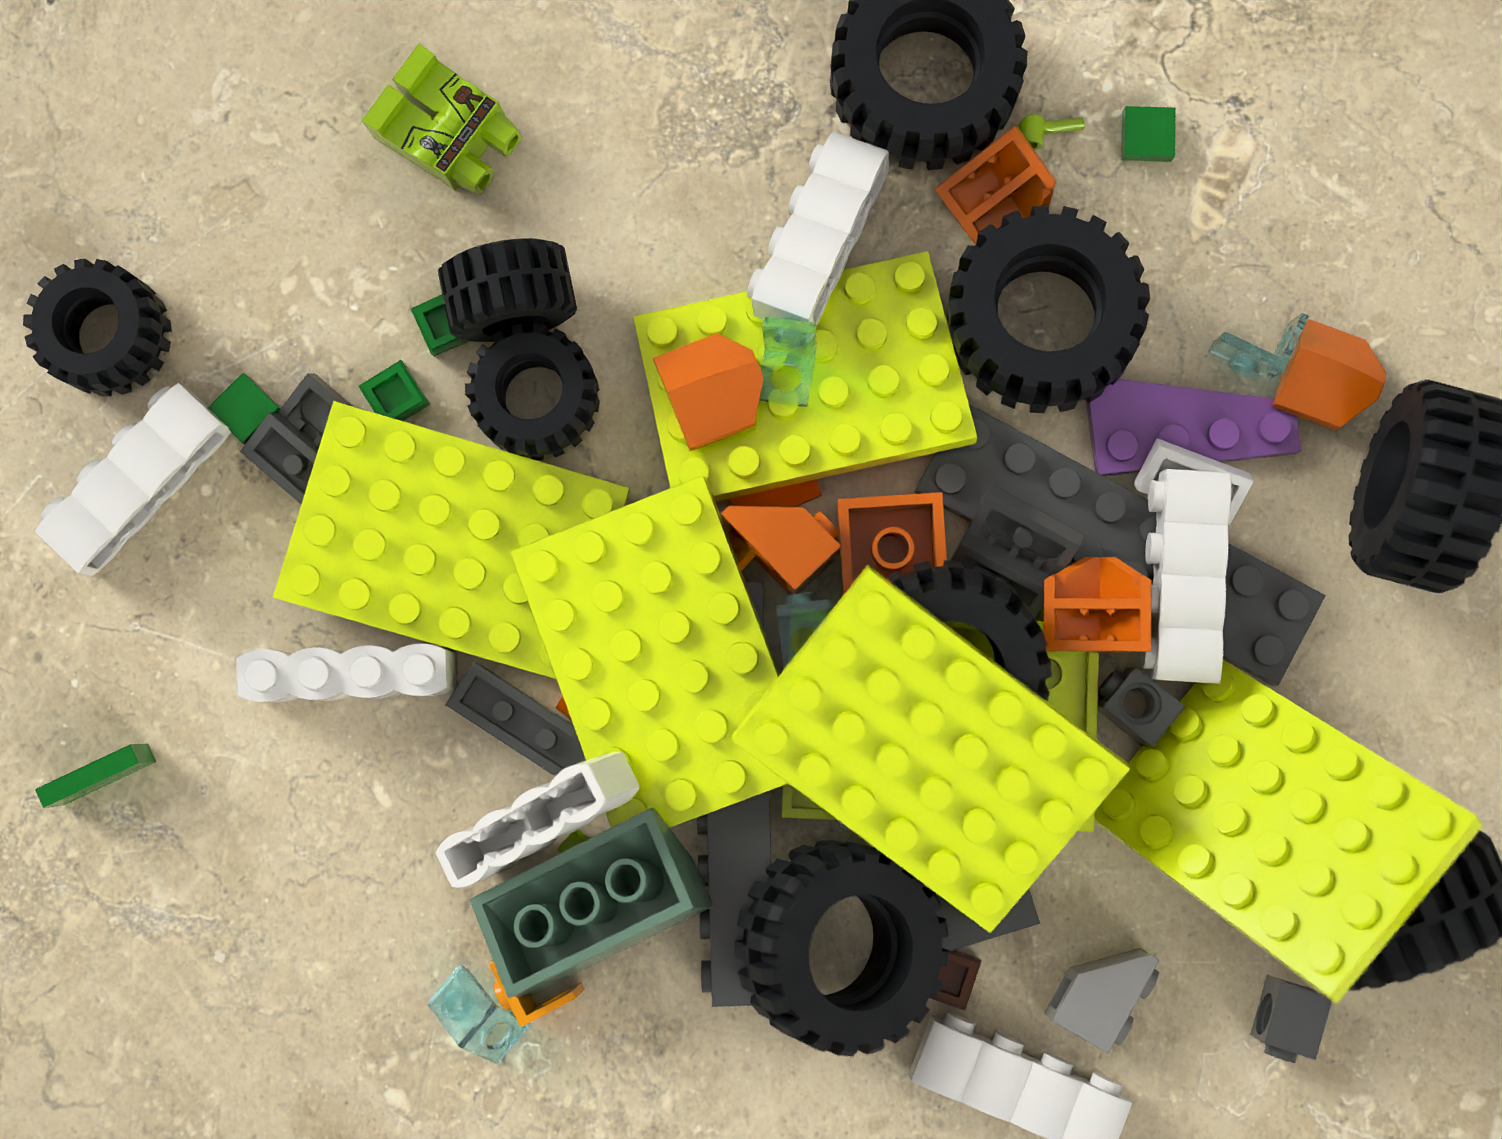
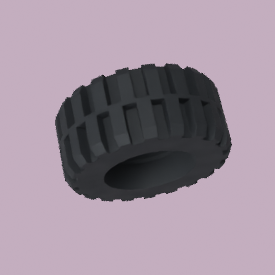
M849 0L848 11L845 14H841L835 30L830 66L831 96L836 98L835 110L841 123L849 122L851 124L850 136L853 139L862 142L868 141L874 146L886 149L890 155L900 158L898 167L911 170L914 168L915 161H925L928 171L943 169L945 160L952 158L953 162L958 165L971 159L975 148L981 151L986 149L994 141L997 131L1003 130L1008 122L1024 82L1022 78L1027 68L1028 51L1022 48L1026 36L1022 22L1018 20L1011 22L1015 10L1009 0ZM915 32L940 34L951 39L966 53L974 70L973 81L967 91L952 100L931 104L916 102L900 95L887 83L879 68L880 55L887 45L906 34Z
M1048 205L1032 206L1030 217L1022 218L1020 212L1016 210L1002 217L1001 227L996 229L991 224L978 233L976 245H968L961 255L958 270L953 274L948 301L947 321L949 322L951 340L954 350H957L959 354L958 365L964 374L969 375L972 373L977 378L976 387L988 396L992 391L1001 395L1000 404L1015 409L1017 402L1030 405L1029 413L1045 414L1047 406H1057L1059 412L1075 409L1078 401L1084 399L1089 403L1101 396L1109 384L1114 385L1123 375L1137 351L1149 318V314L1145 311L1150 301L1149 284L1140 281L1145 269L1139 256L1134 255L1128 258L1126 255L1129 242L1124 236L1117 232L1110 237L1104 232L1107 222L1095 215L1087 222L1076 218L1079 209L1063 206L1061 215L1049 214ZM1033 272H1051L1067 277L1079 285L1091 301L1095 313L1092 329L1084 341L1068 349L1042 351L1030 348L1013 338L1004 328L998 317V300L1002 290L1014 279Z
M1426 379L1409 384L1403 388V393L1397 394L1392 401L1391 408L1385 411L1380 420V427L1371 439L1369 452L1366 459L1363 460L1360 469L1359 483L1355 487L1353 496L1355 501L1349 520L1351 532L1348 536L1349 546L1352 548L1350 552L1352 560L1363 573L1432 593H1443L1459 588L1465 583V578L1473 576L1478 569V563L1481 558H1486L1492 547L1491 541L1502 525V400L1497 397Z
M944 560L943 566L931 567L929 561L913 564L915 569L913 572L901 576L897 570L885 577L942 622H959L977 628L991 644L995 662L1045 701L1048 700L1050 692L1045 682L1046 679L1052 677L1051 660L1045 648L1048 646L1047 641L1026 602H1023L1016 590L1005 580L999 581L995 579L989 570L977 565L973 569L964 568L960 561Z
M1481 830L1477 832L1348 991H1357L1364 987H1369L1370 989L1384 987L1389 983H1401L1412 980L1416 976L1428 972L1431 974L1445 969V966L1457 961L1462 962L1475 956L1474 953L1482 949H1488L1498 943V939L1502 937V861L1491 837Z
M835 840L817 841L814 847L803 844L790 850L788 854L790 862L776 859L765 869L769 879L765 883L754 882L747 894L748 897L754 899L749 912L740 910L737 926L744 928L743 940H736L734 942L735 958L745 962L746 968L740 969L738 976L742 988L754 993L751 996L750 1003L759 1015L770 1020L771 1026L821 1052L827 1050L837 1056L853 1057L858 1051L867 1055L882 1051L885 1047L884 1039L896 1044L909 1034L910 1031L907 1025L911 1021L920 1024L930 1011L925 1004L931 995L938 997L943 984L942 981L937 979L940 967H947L949 950L942 948V938L948 937L949 933L946 918L937 916L935 912L941 908V902L936 892L923 887L924 883L874 847L847 841L844 843ZM856 896L866 907L873 928L871 954L865 968L855 981L838 992L825 995L817 988L810 970L809 948L811 938L819 920L828 909L845 898Z

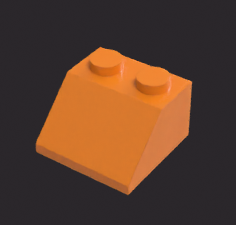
M728 506L721 513L724 526L734 536L745 541L744 544L757 554L754 559L793 600L838 557L841 545L838 543L837 537L840 535V532L819 511L812 516L804 507Z

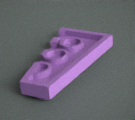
M1118 379L1114 385L1109 384L1103 394L1089 403L1086 401L1095 472L1102 476L1138 473L1156 438L1222 463L1297 454L1302 451L1297 416L1273 408V398Z

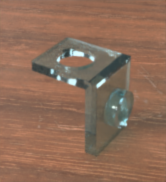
M1301 313L1287 324L1274 354L1227 332L1222 333L1213 341L1209 352L1228 360V366L1239 374L1248 377L1260 375L1271 380L1285 370L1309 315Z
M764 317L762 330L765 350L761 367L764 380L759 401L807 407L817 353L816 324L794 318ZM783 365L795 367L801 374V382L798 387L788 392L776 389L771 383V375L775 369Z
M816 592L785 596L786 605L776 606L784 669L796 656L791 646L793 634L798 629L804 627L816 630L831 610L830 600H817Z
M459 965L427 1003L458 1047L495 1064H498L530 1026V1023L520 1027L513 1012L506 1011L503 1007L497 1005L469 969L462 965ZM502 1024L509 1025L508 1032L502 1040L493 1045H485V1039L492 1029Z

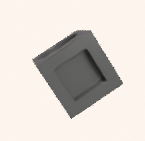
M1137 667L1125 668L1122 673L1115 669L1098 688V694L1102 698L1098 702L1097 710L1139 745H1144L1145 747H1153L1185 708L1181 702ZM1132 689L1140 691L1146 700L1144 713L1136 719L1129 716L1124 709V698Z
M1267 975L1250 1035L1266 1044L1264 1053L1275 1058L1296 1063L1297 1056L1301 1055L1316 1060L1332 1001L1318 990Z

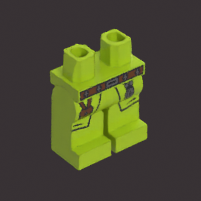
M419 43L392 78L399 91L388 84L361 121L376 140L432 176L442 180L444 184L454 191L460 185L480 195L492 181L494 175L492 168L479 159L488 146H491L507 157L520 143L522 136L519 130L505 116L498 101L457 75L438 61L435 54Z

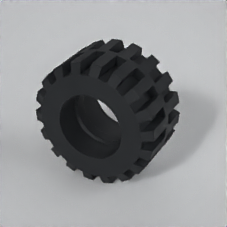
M519 238L491 242L455 255L441 265L442 267L438 269L450 334L459 339L473 342H495L492 335L500 330L505 336L512 334V326L523 324L526 330H533L534 323L543 324L547 330H550L567 321L577 311L565 248L563 245L553 241Z
M87 259L74 260V269L62 264L54 268L57 275L54 279L51 280L44 276L37 283L43 289L38 297L30 294L26 303L33 307L32 314H24L23 326L32 330V333L24 336L27 347L36 351L32 357L39 366L48 370V374L90 394L93 392L99 396H112L113 390L122 395L133 392L132 382L144 386L151 380L146 374L151 368L159 372L165 363L158 359L161 351L169 352L171 341L163 336L164 333L171 332L172 328L171 321L162 315L168 311L163 301L155 296L156 292L147 284L119 265L115 267L110 262L96 259L95 264ZM115 304L119 322L113 339L104 348L93 353L84 354L80 345L79 335L85 318L93 310L101 306Z
M534 323L533 330H526L523 324L512 326L513 333L507 336L500 330L492 335V338L495 340L493 345L487 348L482 344L476 351L480 357L478 363L470 362L467 374L471 377V383L465 384V395L470 400V405H467L471 416L476 420L477 426L496 446L502 450H507L509 453L530 456L533 460H544V455L552 454L554 457L565 454L563 448L570 444L575 448L583 441L580 435L584 430L590 432L595 423L592 419L593 414L599 411L600 401L597 397V391L600 390L598 380L588 358H586L582 348L575 341L571 342L564 332L556 328L554 332H550L545 325ZM533 367H544L555 371L562 381V393L557 405L548 414L536 419H521L509 412L506 406V392L516 375Z

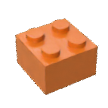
M942 492L837 499L843 596L867 565L883 577H887L897 570L901 576L915 571L913 564L929 561L931 567L943 566L944 560H947Z

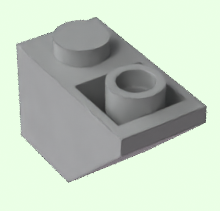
M1138 948L1069 967L1044 1013L1056 1024L1104 1052L1109 1053L1114 1043L1120 1045L1129 1034L1134 1020L1130 1013L1139 997L1145 999L1153 990L1159 976V971L1155 970L1159 959Z

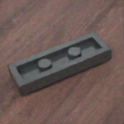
M473 661L445 704L554 776L569 766L586 761L572 723L477 662Z

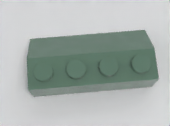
M650 808L469 899L508 998L535 994L713 907L693 858L655 808Z

